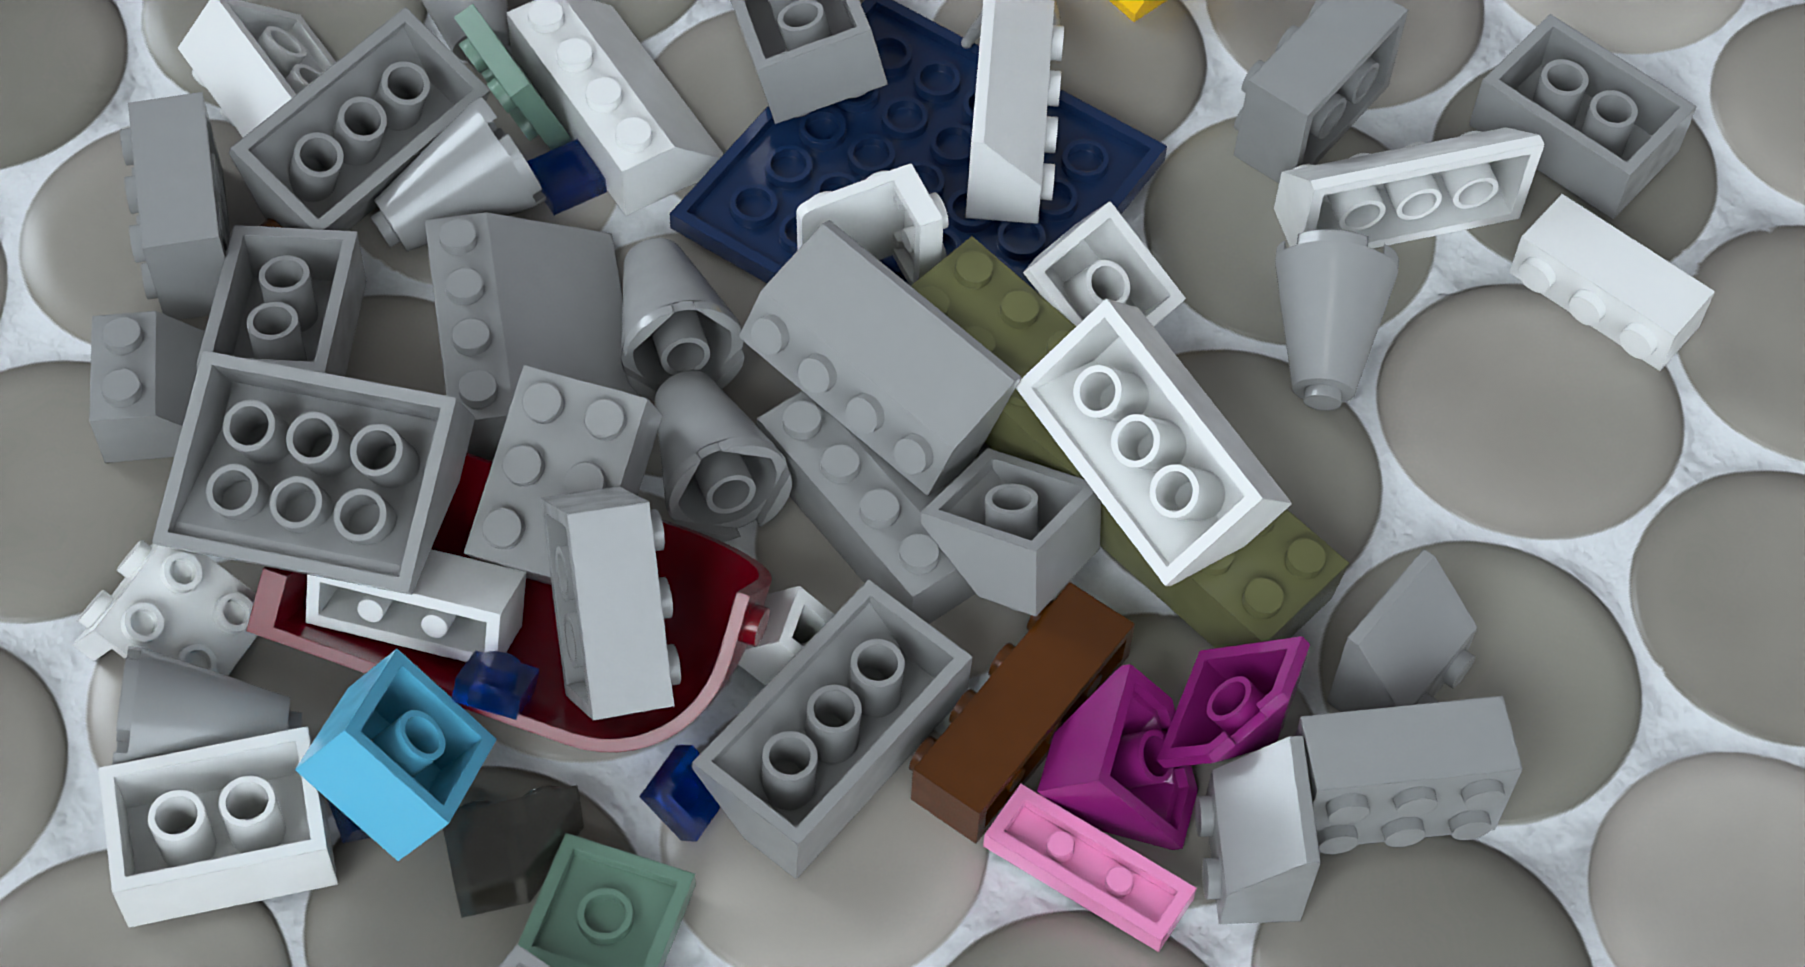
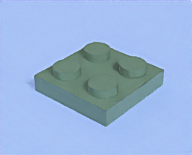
M471 4L453 17L468 37L458 45L476 70L485 78L491 92L505 111L511 115L527 139L531 141L540 135L553 153L572 141L570 135L474 4Z
M565 833L518 945L550 967H663L695 889V873Z

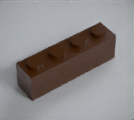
M1069 582L1057 598L1051 600L1037 616L1031 615L1026 627L1028 632L1016 646L1009 642L998 652L988 671L990 678L979 691L976 692L973 689H969L961 696L950 714L949 722L951 724L938 740L933 736H929L919 746L909 764V769L913 772L911 800L976 844L992 825L1020 784L1024 785L1045 760L1054 733L1128 658L1135 623Z

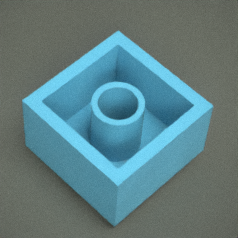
M395 649L348 687L295 768V771L392 857L400 861L450 823L497 739L401 651Z

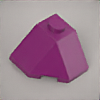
M1303 636L1200 650L1156 761L1164 768L1216 763L1257 751L1277 742L1295 696L1310 643Z
M1132 664L1120 666L1054 733L1037 792L1100 831L1170 850L1183 849L1198 792L1191 765L1164 768L1156 761L1176 711L1172 698Z

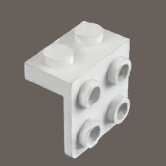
M911 163L890 171L876 172L863 181L835 191L818 193L808 201L803 202L796 211L797 251L823 223L830 220L878 260L893 255L910 286L947 256L942 242L943 229L949 225L946 208L936 192L928 193Z
M141 540L117 568L116 571L125 578L113 594L109 595L104 590L100 591L77 621L85 626L86 629L73 646L92 661L97 660L111 649L126 659L128 646L142 647L228 676L258 636L246 631L256 593L205 554L159 546L154 543L149 546Z

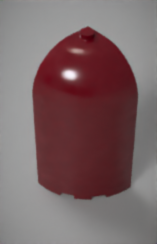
M466 453L460 481L431 549L470 558L464 554V550L493 463L492 461ZM662 519L665 545L663 550L655 551L659 578L666 577L673 602L672 617L664 619L667 645L674 644L676 647L681 668V683L672 686L674 706L592 720L565 694L552 585L526 578L522 627L497 669L306 623L307 574L266 566L262 569L246 631L365 674L395 649H398L463 709L571 747L595 752L618 753L646 748L667 740L698 718L716 699L735 671L747 645L757 647L763 638L770 616V608L765 607L764 603L771 585L772 576L761 563L746 553L713 537Z

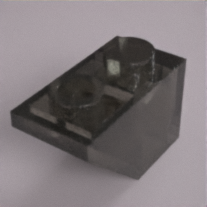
M552 785L541 786L530 790L524 797L496 803L487 800H477L466 803L457 809L450 823L443 828L461 918L531 902L544 884L565 833L578 836L584 828L577 785L566 788Z

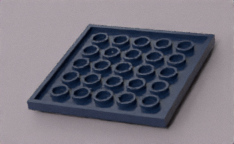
M864 0L861 6L871 27L888 85L868 91L862 96L848 98L814 110L805 116L794 117L777 124L774 122L768 105L670 212V228L763 282L768 283L797 252L796 211L803 202L808 201L818 193L835 191L863 181L876 172L890 171L911 163L928 193L936 192L946 208L949 225L943 229L942 241L946 255L948 256L973 236L1038 293L1023 273L1031 262L1075 224L1109 201L1122 214L1165 161L1167 145L1060 89L1058 107L1047 106V116L1058 117L1055 153L1044 152L1043 163L1055 164L1052 200H1040L1038 224L965 218L979 45L973 43L970 48H963L961 45L962 36L894 0ZM893 255L879 260L909 284Z

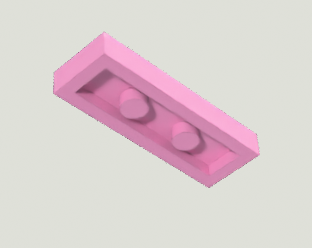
M1023 784L1018 786L984 834L983 847L1157 952L1161 950L1194 900L1196 887Z

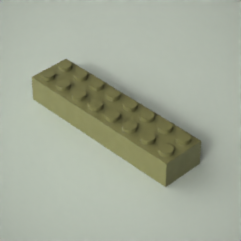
M973 236L911 285L913 289L1022 378L1077 327ZM1015 389L984 443L992 450L1084 479L1018 390ZM1101 502L1100 546L1214 648L1291 638L1332 599L1349 565L1348 561L1286 509L1243 548L1172 586H1165Z

